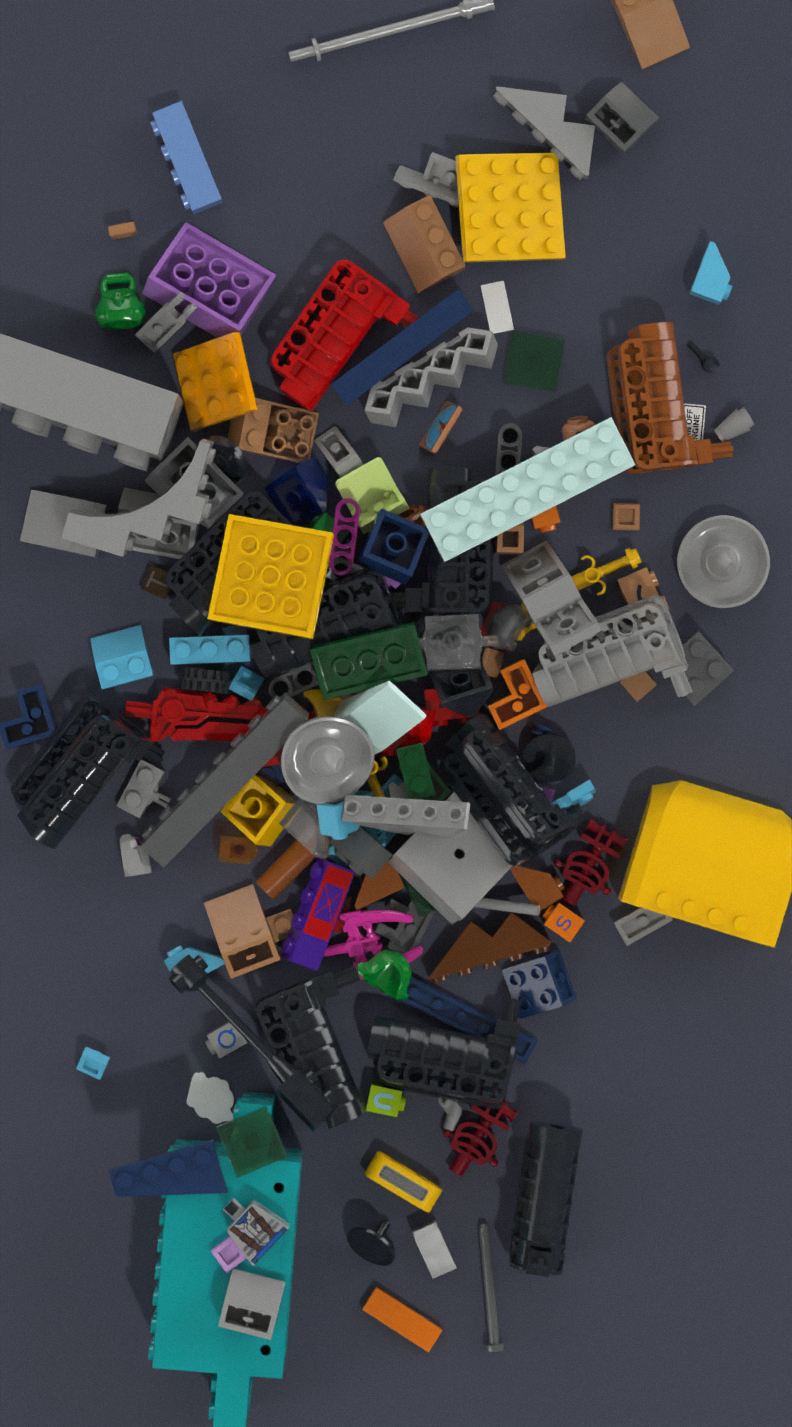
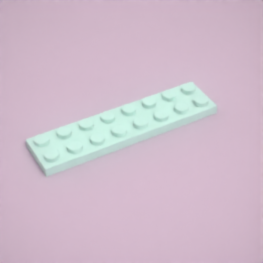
M612 417L420 515L443 561L446 562L636 464Z

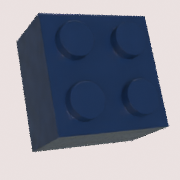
M381 508L374 518L357 565L406 585L414 573L429 531L426 527Z

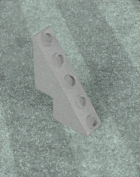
M497 86L496 93L493 95L494 99L503 107L507 104L514 111L512 116L521 125L526 123L533 130L531 134L541 144L545 141L552 148L550 152L558 157V161L562 162L565 160L571 166L569 171L578 180L582 178L588 179L595 126L563 122L567 95Z
M345 795L342 821L402 835H409L419 831L447 838L467 830L470 803Z

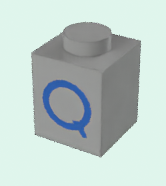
M229 1022L207 1034L209 1040L205 1041L211 1054L217 1053L219 1059L248 1043Z

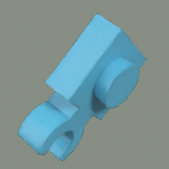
M588 780L551 804H558L560 808L564 807L565 809L577 803L582 806L594 798L592 794L596 793V790L591 781Z

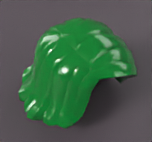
M385 949L373 956L368 962L356 965L359 976L372 987H377L380 992H384L386 996H391V998H395L397 1001L408 999L409 994L407 990L412 971L408 960L402 954Z

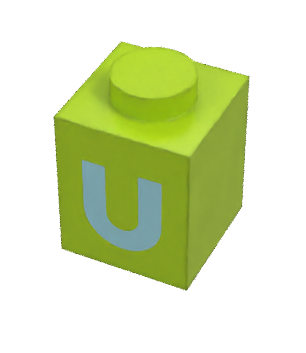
M371 1082L366 1111L397 1117L398 1111L404 1112L407 1096L402 1095L403 1090Z

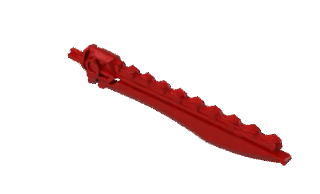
M163 687L160 695L153 703L127 700L125 716L151 719L150 732L152 735L150 739L153 742L162 741L167 735L173 741H232L239 733L244 735L250 729L248 727L249 723L209 720L199 728L178 727L177 729L175 725H198L208 716L253 719L258 714L262 717L268 709L263 707L261 701L256 698L240 704L239 698L231 695L219 702L216 695L211 692L206 694V692ZM298 703L304 709L306 708L304 705ZM315 710L309 713L308 720L316 718ZM387 748L382 752L374 754V757L387 755Z

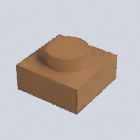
M291 908L266 917L275 942L285 939L290 933L292 927L291 920L294 915Z

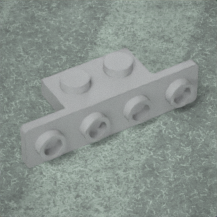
M432 152L424 174L402 165L399 166L393 179L395 182H398L405 188H413L424 192L426 196L431 195L432 198L447 201L450 205L459 208L456 161Z

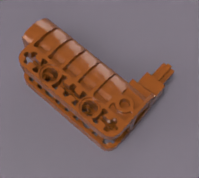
M672 322L643 324L627 331L628 340L611 348L607 353L606 359L615 425L626 447L630 449L629 453L636 464L635 469L631 467L624 472L628 474L668 471L708 465L713 463V459L733 457V446H731L730 441L711 444L710 439L694 440V435L688 436L674 324ZM617 354L618 360H614L613 356ZM619 377L621 380L622 390H620L617 387V379ZM623 406L625 413L620 412V408ZM626 429L629 443L625 441L623 436Z

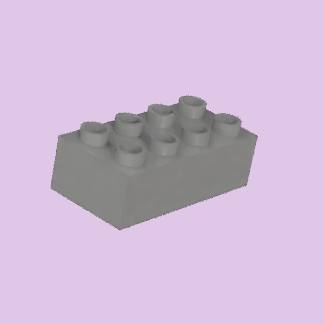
M0 334V411L3 408L15 412L11 423L17 425V428L46 438L52 425L65 429L63 441L68 442V445L96 455H98L101 443L104 442L117 447L113 458L118 459V462L146 472L149 470L152 459L160 462L166 459L184 406V402L179 394Z

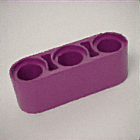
M350 498L341 500L337 504L335 512L334 539L329 567L338 576L349 574L354 562L360 508L358 503ZM344 504H352L355 507L356 512L353 517L344 518L341 515L340 509ZM342 530H347L352 534V541L347 545H342L337 541V534ZM339 556H343L349 561V566L344 571H338L333 566L334 560Z

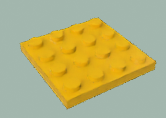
M465 154L455 156L463 263L562 260L565 258L558 157L555 154Z
M229 514L207 619L313 639L334 533Z

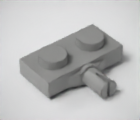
M141 759L117 807L138 818H142L146 808L153 801L167 808L169 804L166 802L170 803L172 798L158 792L159 783L165 771Z

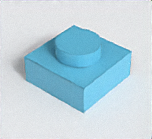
M241 666L229 689L252 701L264 678Z
M86 1047L76 1069L100 1080L110 1057Z

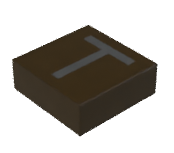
M151 565L141 589L166 600L171 589L166 582L167 572Z

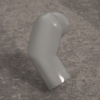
M439 1098L438 1102L447 1114L443 1128L455 1132L462 1113V1107L459 1102Z

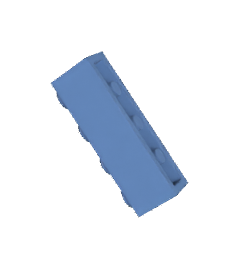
M182 101L153 112L155 120L150 123L155 135H161L165 144L160 146L165 160H172L175 169L170 172L175 184H181L185 193L180 195L185 209L191 208L193 214H197L223 203Z

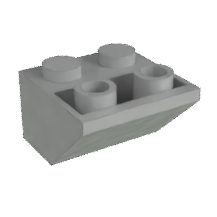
M233 1268L218 1327L271 1340L285 1281Z

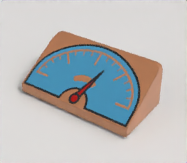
M444 401L419 442V446L434 455L437 454L460 416L462 407L449 401Z

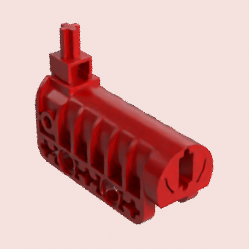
M349 260L338 261L272 355L270 360L272 370L285 379L278 388V391L301 407L313 412L376 320L379 321L383 317L394 326L400 323L407 328L419 317L408 310L410 304L398 297L392 290ZM346 269L348 271L347 277L345 276L339 285L334 283L339 276V271ZM330 290L334 293L335 299L327 302L322 298L321 292ZM319 306L322 309L317 316L318 321L314 320L309 329L305 328L304 326L309 319L308 314L312 315L316 307ZM295 333L302 334L305 343L297 346L291 341V336ZM287 349L292 351L287 359L289 366L284 364L280 367L278 365L279 360L276 357L282 358Z

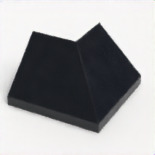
M479 653L462 658L456 662L453 661L428 669L442 707L471 718L474 717L494 691Z

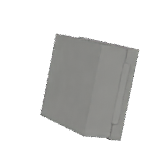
M455 792L445 800L462 802ZM470 812L467 830L447 838L417 831L388 861L451 924L462 920L512 867L503 859ZM497 828L499 833L504 836V834Z

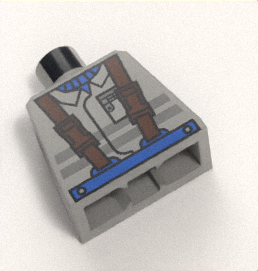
M233 1198L223 1208V1211L234 1220L227 1227L228 1234L253 1266L290 1226L287 1221L255 1200L244 1208Z

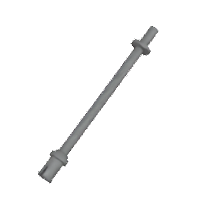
M462 0L455 7L318 44L317 40L313 38L312 46L288 53L291 62L316 56L318 62L321 61V54L459 16L466 17L468 20L473 18L472 15L495 10L493 0Z

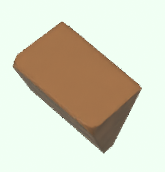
M490 648L484 649L482 663L488 676L494 678L499 676L504 657L503 652Z

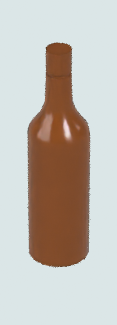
M319 827L313 834L298 838L255 882L274 900L315 859L318 854L319 845L326 835H321Z

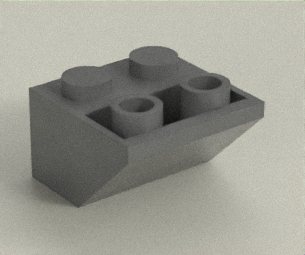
M621 81L586 115L585 121L589 125H594V130L618 153L624 156L655 124L659 117Z

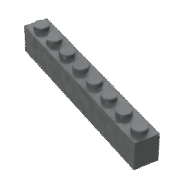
M286 692L280 698L275 696L266 706L268 709L262 717L259 714L255 716L248 725L250 729L244 735L239 733L230 743L232 747L228 752L224 753L222 751L212 762L214 766L208 772L203 770L194 781L196 784L190 790L188 788L184 789L176 800L179 802L173 808L168 806L159 816L161 820L155 826L149 825L142 833L143 840L140 847L163 868L284 746L289 734L297 726L308 721L309 713Z

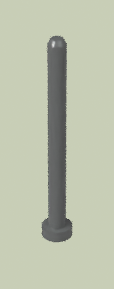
M482 1223L479 1225V1238L489 1343L485 1344L486 1352H498L504 1350V1343L499 1340L489 1226L487 1223Z

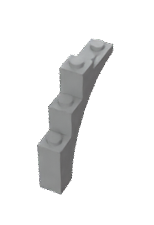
M202 439L199 442L192 462L181 479L167 493L154 502L135 510L115 514H92L72 510L68 513L61 538L123 557L127 554V551H132L136 536L132 535L133 532L161 541L165 534L170 535L174 520H171L170 516L200 524L203 518L208 519L212 504L208 503V495L199 492L200 490H205L209 475H206L205 471L207 464L212 465L216 449H212L214 442Z

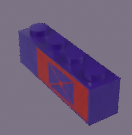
M318 857L317 862L313 864L310 870L311 878L301 894V904L298 912L292 917L290 933L283 941L281 957L318 971L355 872L353 870Z

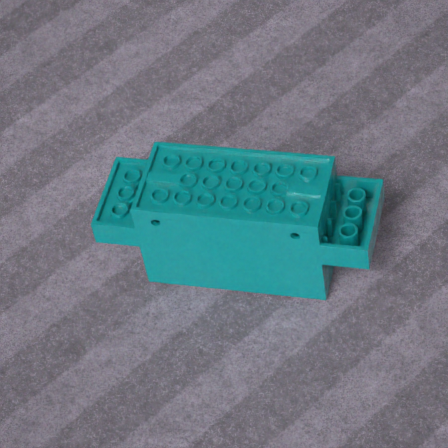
M244 1092L242 1098H238L234 1106L233 1123L238 1124L234 1127L231 1143L214 1142L228 1193L161 1196L166 1201H164V1205H162L160 1210L159 1225H163L160 1236H158L157 1252H161L155 1269V1279H159L153 1294V1306H157V1308H155L151 1319L150 1333L155 1334H153V1339H151V1344L149 1345L148 1360H153V1368L213 1373L211 1381V1392L213 1394L209 1406V1419L214 1420L213 1427H246L250 1411L252 1377L282 1379L284 1372L303 1149L271 1147L276 1094ZM177 1139L174 1145H170L168 1152L206 1141ZM233 1198L244 1208L255 1200L290 1224L289 1229L254 1266L246 1258L234 1267L242 1271L285 1281L271 1340L218 1327L232 1270L226 1273L211 1253V1250L230 1236L227 1232V1227L234 1220L223 1211V1208Z

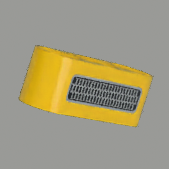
M380 1151L376 1152L364 1172V1175L428 1213H430L443 1191L435 1183Z

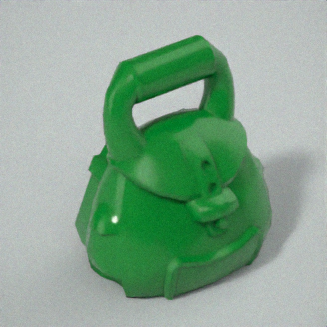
M128 272L106 274L101 280L100 292L102 298L95 309V318L103 329L133 328L143 323L146 314L144 304L139 301L136 295L137 285L135 278ZM129 283L128 288H115L111 290L107 288V284Z

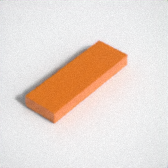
M377 1286L362 1307L363 1311L428 1353L443 1331L441 1327Z

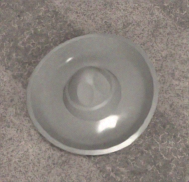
M720 515L699 522L686 534L678 551L677 567L683 585L694 598L712 607L730 608L745 604L760 592L769 574L770 555L763 536L752 524L734 516Z
M333 716L313 718L303 722L289 734L282 751V773L289 788L301 799L315 804L335 803L345 799V795H352L365 783L373 767L374 749L367 734L354 723Z

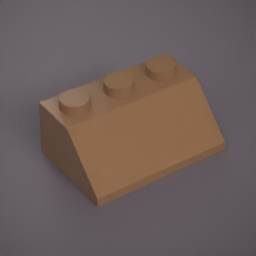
M431 195L403 208L383 222L418 293L465 270L466 265L463 263V259Z

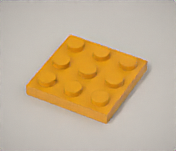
M233 332L173 354L190 431L200 430L257 410L240 332Z

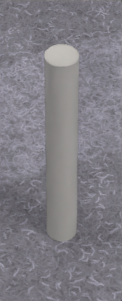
M482 898L474 906L476 908L536 916L540 914V905Z

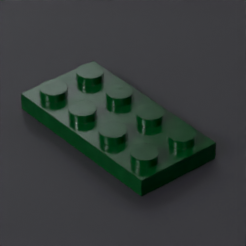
M415 622L310 647L323 700L371 689L387 681L397 683L428 674Z

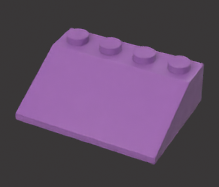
M185 222L149 275L142 294L163 306L166 302L169 303L181 291L185 296L181 303L174 307L180 314L192 303L197 306L187 318L188 321L217 338L233 332H240V335H242L277 275Z

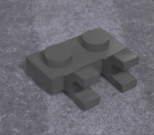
M390 897L385 906L387 909L412 914L414 919L411 923L399 922L396 929L378 922L374 931L390 939L387 945L388 948L403 954L418 946L435 911L410 899L406 906Z

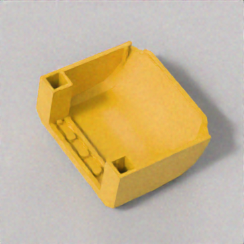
M683 780L652 785L618 899L637 907L775 948L792 892V819L782 810Z

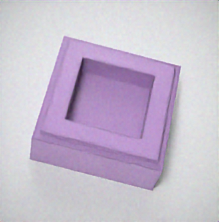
M231 1236L211 1250V1253L226 1273L246 1259Z

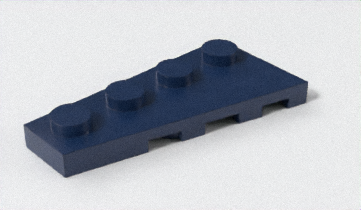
M214 1140L108 1170L115 1197L228 1193Z

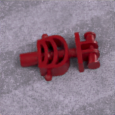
M592 817L585 830L589 829L596 833L595 838L593 839L584 833L580 835V838L593 844L594 847H592L591 852L577 850L568 855L565 863L560 860L554 861L556 868H563L562 877L571 881L563 895L564 897L561 899L573 906H576L584 890L596 894L599 889L605 895L611 893V889L604 885L609 878V869L599 856H601L602 851H605L619 858L620 853L609 848L612 842L622 850L628 840V837L617 834L618 830L613 829L612 832L605 830L607 824L603 823L601 825L594 821ZM602 835L608 837L605 844L598 842ZM579 855L587 856L584 863L572 861V859ZM597 862L603 868V877L593 869ZM571 866H580L582 868L579 872L569 870ZM590 873L596 876L597 884L589 878Z
M484 1089L480 1091L479 1096H483L482 1091H484ZM505 1101L498 1108L494 1116L489 1113L491 1109H482L479 1106L471 1105V1110L483 1116L482 1121H480L481 1123L465 1120L457 1125L454 1133L448 1129L443 1131L444 1137L452 1138L450 1142L451 1148L458 1151L449 1169L462 1177L472 1161L480 1166L489 1161L492 1167H496L498 1160L494 1159L492 1155L496 1152L498 1143L494 1134L489 1130L490 1125L494 1123L508 1131L510 1126L499 1118L503 1115L512 1122L518 1110L507 1106L508 1102ZM471 1126L476 1128L473 1133L461 1131L464 1127ZM486 1134L492 1140L491 1148L483 1140ZM463 1136L468 1137L470 1139L469 1142H466L458 1138ZM479 1144L485 1149V1155L477 1148Z

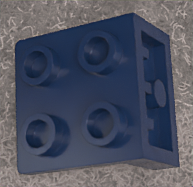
M560 949L549 952L537 959L502 970L511 998L521 1001L518 1015L520 1019L563 1007L577 999Z

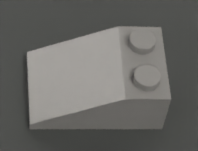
M31 489L20 541L98 558L99 549L62 539L61 537L70 511L77 510L92 514H107L109 507L104 504Z

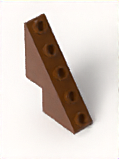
M509 912L492 936L470 920L428 975V978L432 979V983H438L447 980V975L457 972L458 976L472 973V967L480 965L483 966V969L499 965L498 960L508 958L509 962L524 958L523 953L532 950L534 954L549 951L551 941L513 912Z

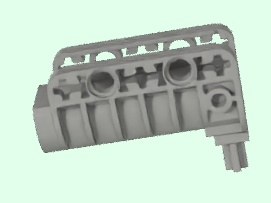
M650 596L595 617L602 631L595 634L598 638L593 639L592 637L591 639L583 640V643L574 645L567 652L554 656L546 642H544L539 650L541 663L536 666L532 673L537 689L548 707L654 669L655 672L661 671L664 679L670 677L678 697H683L693 692L685 673L688 669V663L685 659V652L666 602L659 596ZM623 618L631 620L633 624L628 625L624 623Z

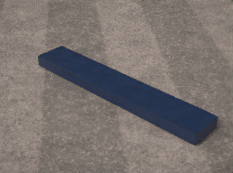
M459 289L333 382L331 387L345 406L349 405L472 313L474 309Z
M411 976L407 990L409 997L400 1001L465 1034L488 1038V1034L494 1035L497 1019ZM519 1031L514 1059L526 1064L537 1040Z

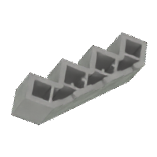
M467 327L458 333L459 336L447 343L444 341L428 351L425 357L415 363L412 361L394 372V376L386 381H379L371 387L365 407V412L370 422L396 427L402 404L428 408L434 384L460 388L466 364L492 369L498 347L493 332Z

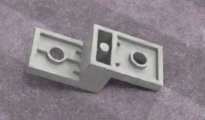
M547 540L500 565L519 595L531 621L554 656L567 652L572 646L583 640L591 639L596 633L602 631L598 621L582 600L569 572Z

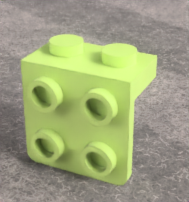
M380 457L343 476L335 483L343 499L350 498L358 503L360 508L358 526L363 534L370 531L374 518L381 508L396 515L409 509L408 504ZM346 504L352 516H354L356 512L355 507L352 504Z

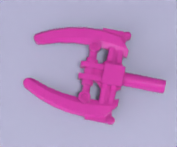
M358 910L341 913L340 919L345 922L343 930L344 933L348 932L349 937L345 943L327 946L323 957L349 953V957H355L356 961H353L355 967L358 963L368 962L367 952L371 951L375 956L383 947L382 942H378L380 934H375V931L372 929L373 923H411L414 916L394 910ZM359 926H363L367 930V936L360 933ZM417 946L402 955L410 963L422 954L423 948Z

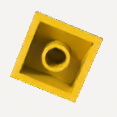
M256 773L220 812L256 845L272 846L301 804L283 788Z

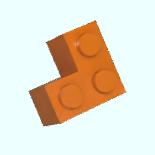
M525 659L500 670L511 695L487 706L498 730L547 707L537 689Z

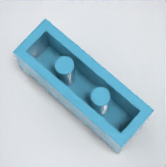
M250 635L169 638L171 665L251 662Z

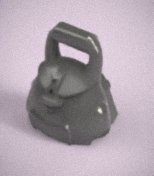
M518 603L507 604L504 607H500L491 617L487 626V638L492 648L507 649L514 652L517 647L516 639L521 634L523 628H529L532 623L531 619L526 616L523 606Z

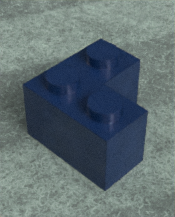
M44 684L16 691L23 717L0 723V734L5 750L49 738L56 730L57 725Z

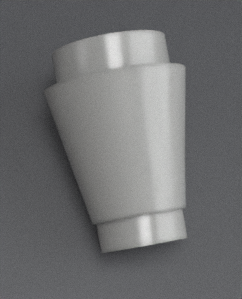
M744 407L740 410L736 408L714 431L721 442L751 431L750 428L755 423Z

